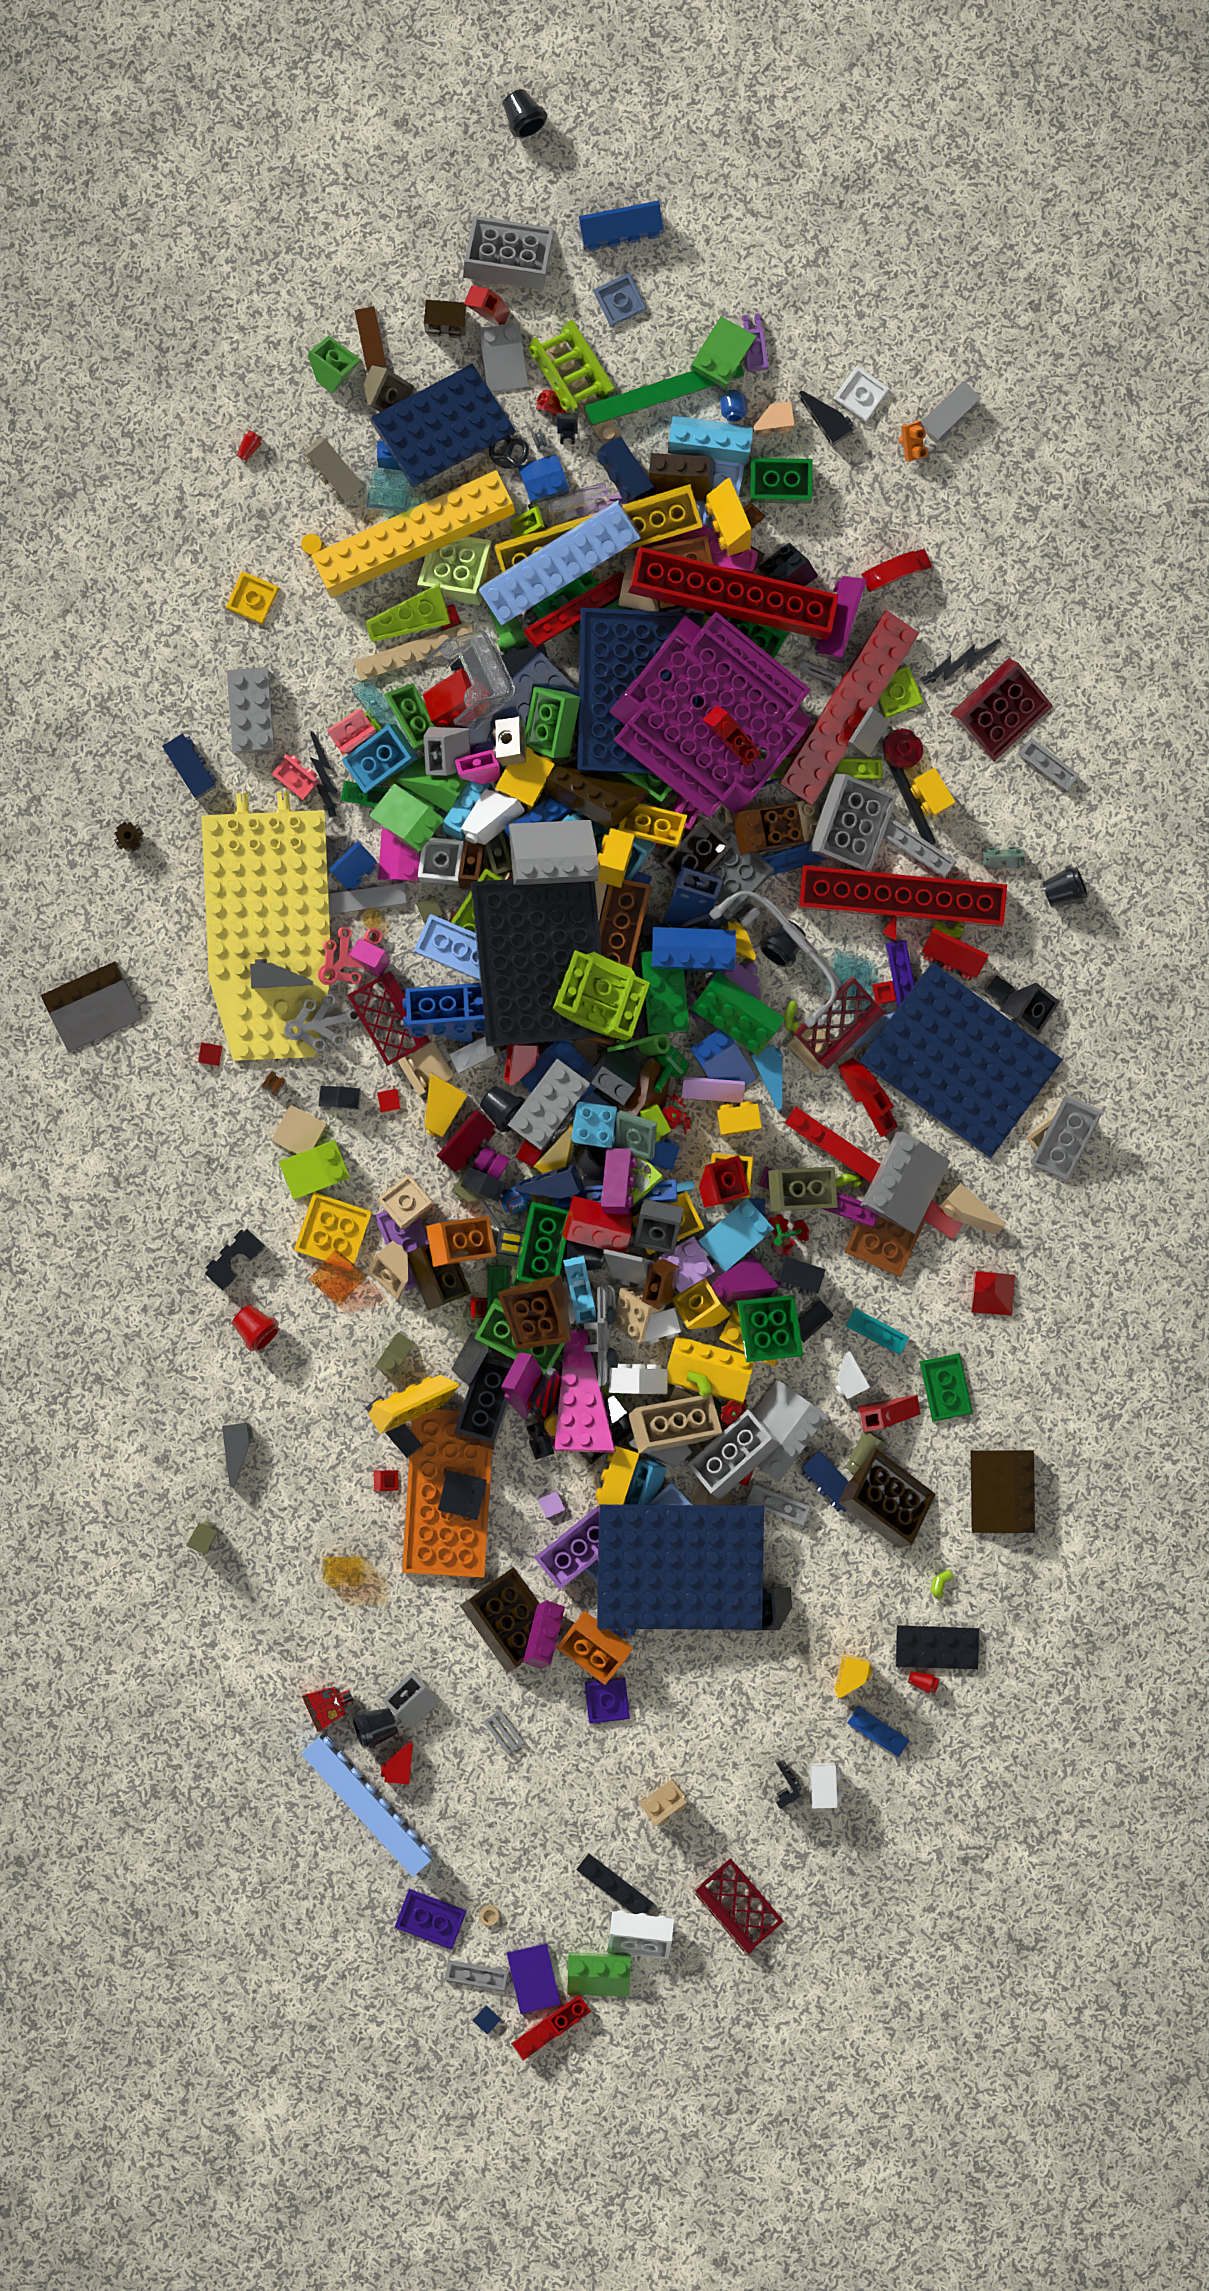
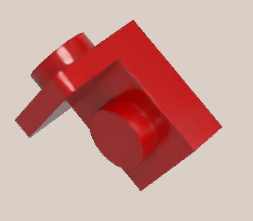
M543 390L538 395L536 400L537 410L546 411L557 417V413L567 412L561 407L560 400L554 391Z

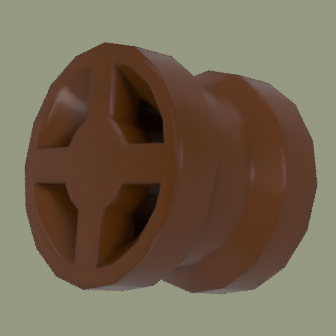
M271 1071L262 1084V1088L270 1090L271 1094L276 1096L286 1082V1079L283 1077L279 1078L274 1071Z

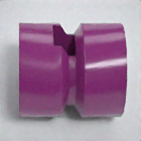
M486 1144L472 1167L480 1172L487 1171V1175L499 1179L511 1159L503 1154L497 1155L496 1150Z

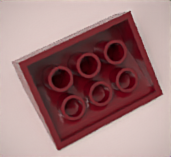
M1008 658L963 700L950 715L995 762L1047 713L1053 705L1022 666Z

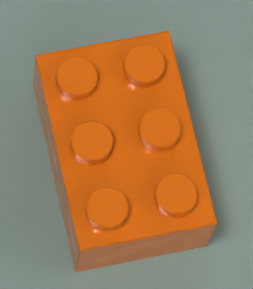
M489 1216L441 1222L426 1226L433 1267L483 1260L497 1256Z
M586 1611L581 1613L556 1646L559 1651L604 1685L620 1668L633 1649L631 1645L610 1629H597V1620Z

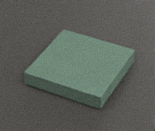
M620 1110L617 1113L614 1148L631 1149L634 1155L652 1160L655 1155L657 1123Z

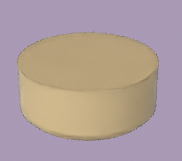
M493 1905L483 1907L479 1914L481 1923L489 1927L496 1925L500 1919L499 1910Z

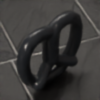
M511 436L503 439L507 441L503 454H495L496 444L489 447L488 451L492 462L505 469H514L521 466L529 454L527 442L519 438H512ZM516 444L523 447V453L517 461L511 457ZM499 459H505V460H507L509 463L503 462V461H501V460H499Z

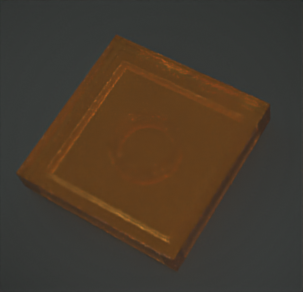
M335 1249L311 1275L309 1280L340 1306L367 1275Z

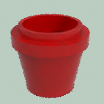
M251 1304L241 1309L231 1322L245 1342V1347L250 1352L262 1350L273 1340L279 1331V1322L274 1317L270 1318Z

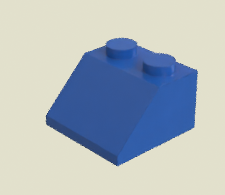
M557 454L518 467L530 505L569 493V487Z
M357 841L329 871L348 891L351 888L355 890L362 883L360 879L365 874L369 876L377 868L375 866L377 861Z

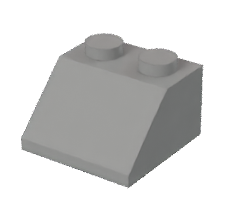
M870 707L849 740V748L866 759L870 755L874 757L880 748L877 743L881 738L885 740L891 730L888 728L890 722L874 708Z

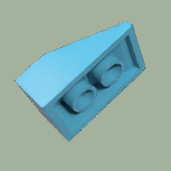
M746 1198L703 1236L698 1243L725 1273L774 1228Z

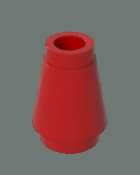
M249 430L247 434H244L236 456L247 462L262 445L261 441L263 438Z
M911 1672L908 1683L927 1694H935L940 1678L935 1677L936 1675Z

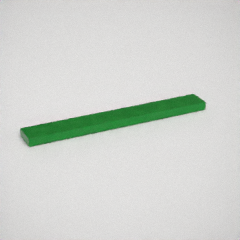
M741 365L732 380L744 377ZM690 371L585 405L584 409L590 426H594L717 386V384L694 371Z

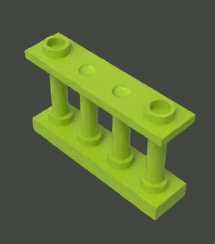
M572 319L561 328L562 334L544 343H540L538 338L535 337L527 346L531 357L535 358L558 396L561 407L567 413H574L578 408V402L596 393L603 399L609 396L615 389ZM564 341L568 342L572 351L551 361L545 351ZM575 358L578 359L582 369L561 378L556 368ZM584 376L589 377L593 386L572 396L566 385Z

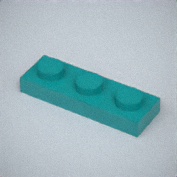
M854 1308L845 1325L849 1329L898 1355L901 1354L909 1339V1336Z

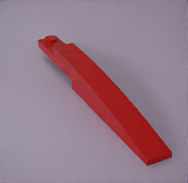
M795 1106L784 1124L871 1184L881 1164ZM931 1200L923 1220L953 1240L964 1223L955 1221L947 1216L943 1209L939 1207L940 1205Z

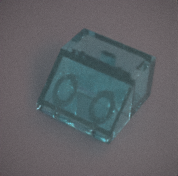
M372 467L366 508L407 513L413 499L415 487L411 486L401 470Z
M836 950L831 969L842 985L851 977H854L867 992L874 962ZM827 979L824 992L832 993L830 982ZM854 984L848 989L847 996H856V986Z

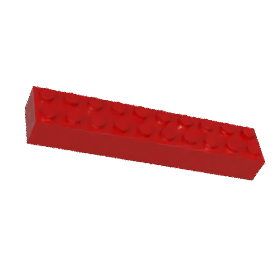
M639 547L635 555L628 590L630 594L710 613L717 612L722 616L827 640L832 632L839 596L838 594Z
M802 866L798 909L883 917L896 916L897 918L1003 927L1008 884Z

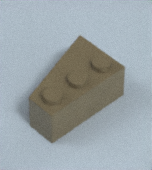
M319 437L301 452L306 457L305 461L312 469L315 468L318 471L319 479L325 485L329 484L333 489L331 493L338 501L341 499L347 502L364 487L325 438Z

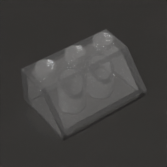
M605 482L546 498L553 526L579 519V513H584L585 517L589 516L588 514L592 512L598 513L611 505Z

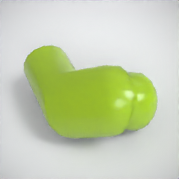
M843 1174L835 1178L836 1189L848 1183H851L855 1189L862 1186L863 1182L858 1174Z
M950 1569L935 1576L932 1580L931 1594L937 1599L944 1595V1584L954 1578Z

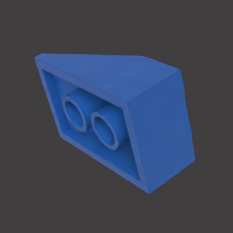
M720 1029L690 1048L691 1053L708 1079L745 1082V1087L757 1080L733 1038Z

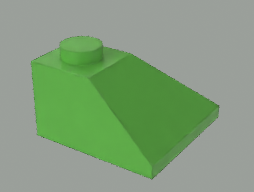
M329 335L308 353L316 381L331 393H334L345 382L361 360Z

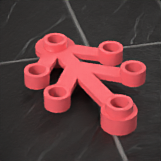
M342 927L338 930L340 950L339 960L333 964L334 951L337 948L336 942L334 940H326L323 943V949L326 951L325 965L319 969L318 978L324 985H332L336 980L348 981L350 984L360 983V973L351 972L348 974L338 972L344 966L362 968L369 972L348 956L351 950L348 951L349 938L352 935L348 927ZM370 928L365 932L362 940L372 945L378 944L382 940V932L377 928ZM343 930L347 931L346 937L342 935ZM370 933L374 934L373 940L369 938ZM329 942L332 944L331 950H329L327 947V944ZM326 971L330 973V977L328 979L325 977ZM354 974L357 976V980L355 982L352 980V976Z

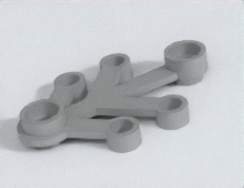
M326 994L312 1021L304 1023L308 1013L316 1008L314 1000L306 999L296 1020H290L285 1024L284 1034L290 1040L302 1039L310 1044L315 1051H323L326 1047L325 1041L313 1038L306 1031L314 1030L331 1040L335 1046H342L345 1043V1037L341 1034H335L327 1029L326 1026L342 1022L355 1024L360 1019L358 1015L355 1019H351V1012H355L353 1007L347 1008L343 1014L323 1018L329 1007L333 1006L336 1002L332 994ZM328 996L332 998L331 1004L326 1003ZM309 1001L313 1004L311 1009H308L306 1007V1004ZM293 1026L298 1028L296 1034H293L291 1031ZM338 1036L342 1039V1042L340 1044H337L335 1042V1039ZM318 1041L322 1043V1048L320 1049L316 1048Z

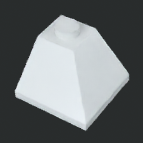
M850 1351L844 1353L837 1377L838 1385L835 1387L840 1397L845 1396L846 1399L870 1388Z

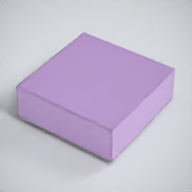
M557 1491L538 1499L546 1518L565 1510Z

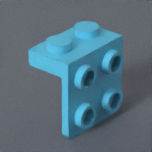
M578 1102L575 1107L572 1142L598 1146L597 1148L602 1149L612 1148L615 1140L614 1126L617 1119V1107Z

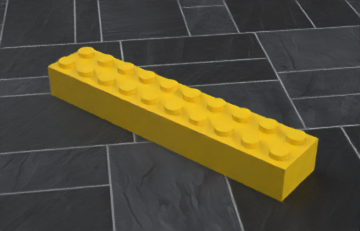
M497 470L316 552L311 557L330 598H333L512 516L516 512L510 496Z
M691 484L622 505L639 531L640 539L619 552L703 527ZM595 514L495 544V551L502 573Z

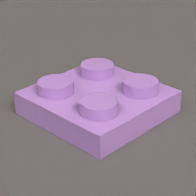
M694 1236L677 1246L674 1254L666 1253L659 1257V1260L663 1258L680 1266L675 1285L680 1293L715 1272Z

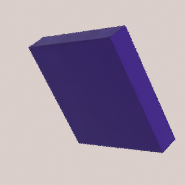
M626 1678L610 1679L606 1685L599 1680L584 1682L589 1724L630 1719Z

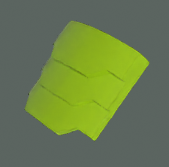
M575 950L553 1009L585 1028L628 1041L632 1038L650 982L636 977L632 968L607 959L596 952L586 955Z

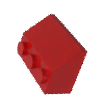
M463 668L423 693V699L431 723L441 728H457L483 712L491 697V693Z
M934 928L931 930L920 953L924 955V960L930 963L937 961L942 964L941 968L949 972L956 970L961 973L960 977L968 981L978 978L989 954Z
M573 1196L562 1235L569 1241L625 1254L631 1236L632 1210L629 1211V1214H605L601 1208V1202Z

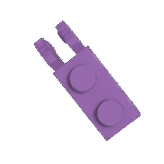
M760 313L755 314L754 317L756 329H749V319L747 315H742L743 328L756 335L753 344L746 354L748 372L768 370L764 330L761 327Z

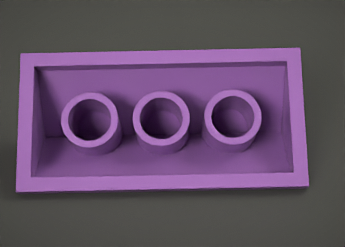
M599 1506L595 1507L534 1557L559 1589L563 1588L598 1559Z

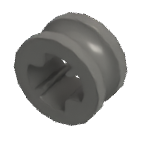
M541 429L537 433L531 432L537 450L540 449V446H547Z

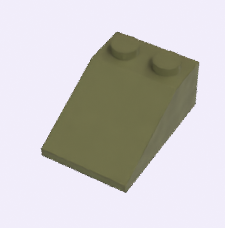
M835 1166L768 1171L771 1212L837 1208Z

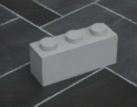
M963 381L921 421V427L925 428L926 434L935 443L939 440L944 442L951 435L949 431L954 426L958 428L966 420L964 416L968 412L973 414L980 407L981 397Z

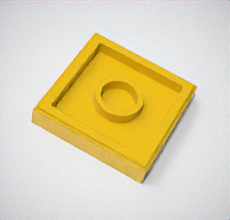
M242 571L225 608L263 625L279 587Z

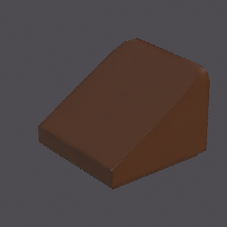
M749 503L743 509L752 530L765 517L752 503Z

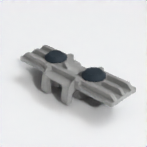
M613 1286L597 1287V1320L584 1322V1329L597 1331V1343L584 1345V1351L598 1354V1386L609 1385V1368H616L617 1350H614L610 1344V1328L617 1321L615 1289Z

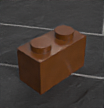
M663 1258L650 1265L642 1302L658 1310L672 1302L680 1266Z

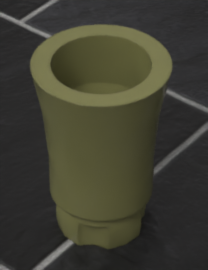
M870 1431L862 1432L845 1468L855 1474L873 1449L877 1448L879 1451H882L888 1443Z

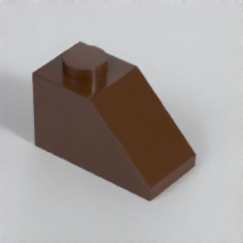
M464 841L458 873L460 888L471 889V882L478 881L482 875L484 860L483 844L477 842L473 844L469 841Z

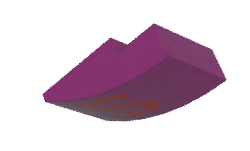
M519 1352L501 1387L506 1392L504 1396L522 1419H527L532 1409V1405L528 1400L544 1374L533 1355Z

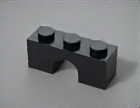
M241 1229L234 1236L236 1241L231 1246L227 1244L219 1252L221 1257L217 1261L213 1259L205 1267L207 1269L205 1275L222 1291L238 1276L231 1269L230 1263L232 1258L237 1254H244L252 1261L266 1247L249 1229L245 1231Z

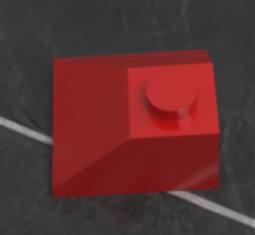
M739 1155L705 1165L699 1185L704 1208L750 1195Z
M974 1271L971 1313L1012 1316L1015 1275Z

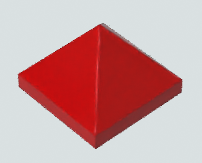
M471 1297L469 1306L471 1318H485L487 1315V1298Z

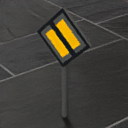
M479 1197V1201L499 1229L496 1254L519 1257L523 1232L502 1228L483 1198Z

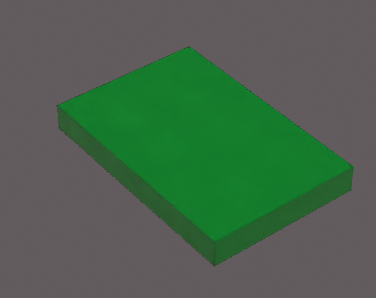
M960 1353L919 1361L932 1422L973 1413Z

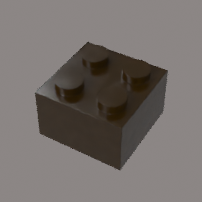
M426 300L424 314L425 333H429V336L440 337L441 334H449L451 338H461V335L466 336L467 306L464 305V302Z

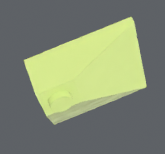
M466 536L426 554L417 584L418 587L427 590L440 583L443 596L461 603L480 605L482 595L479 589L486 583L492 541Z

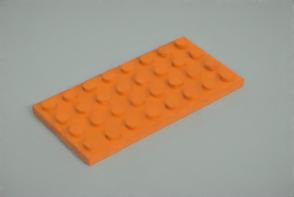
M434 1409L411 1421V1431L423 1446L409 1457L402 1573L485 1577L492 1449L455 1438L454 1431L461 1413L459 1410ZM448 1470L487 1479L478 1520L438 1510Z

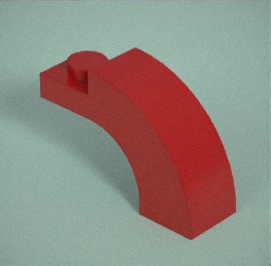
M924 548L889 559L863 572L861 575L862 578L867 579L865 585L870 593L885 588L910 575L932 568V565Z

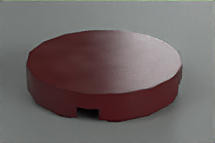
M896 729L887 735L884 740V756L895 768L903 770L912 768L923 756V745L920 738L916 737L913 734L914 732L909 729Z

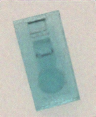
M370 679L352 687V693L372 719L376 717V720L380 721L385 718V712L390 710V706Z

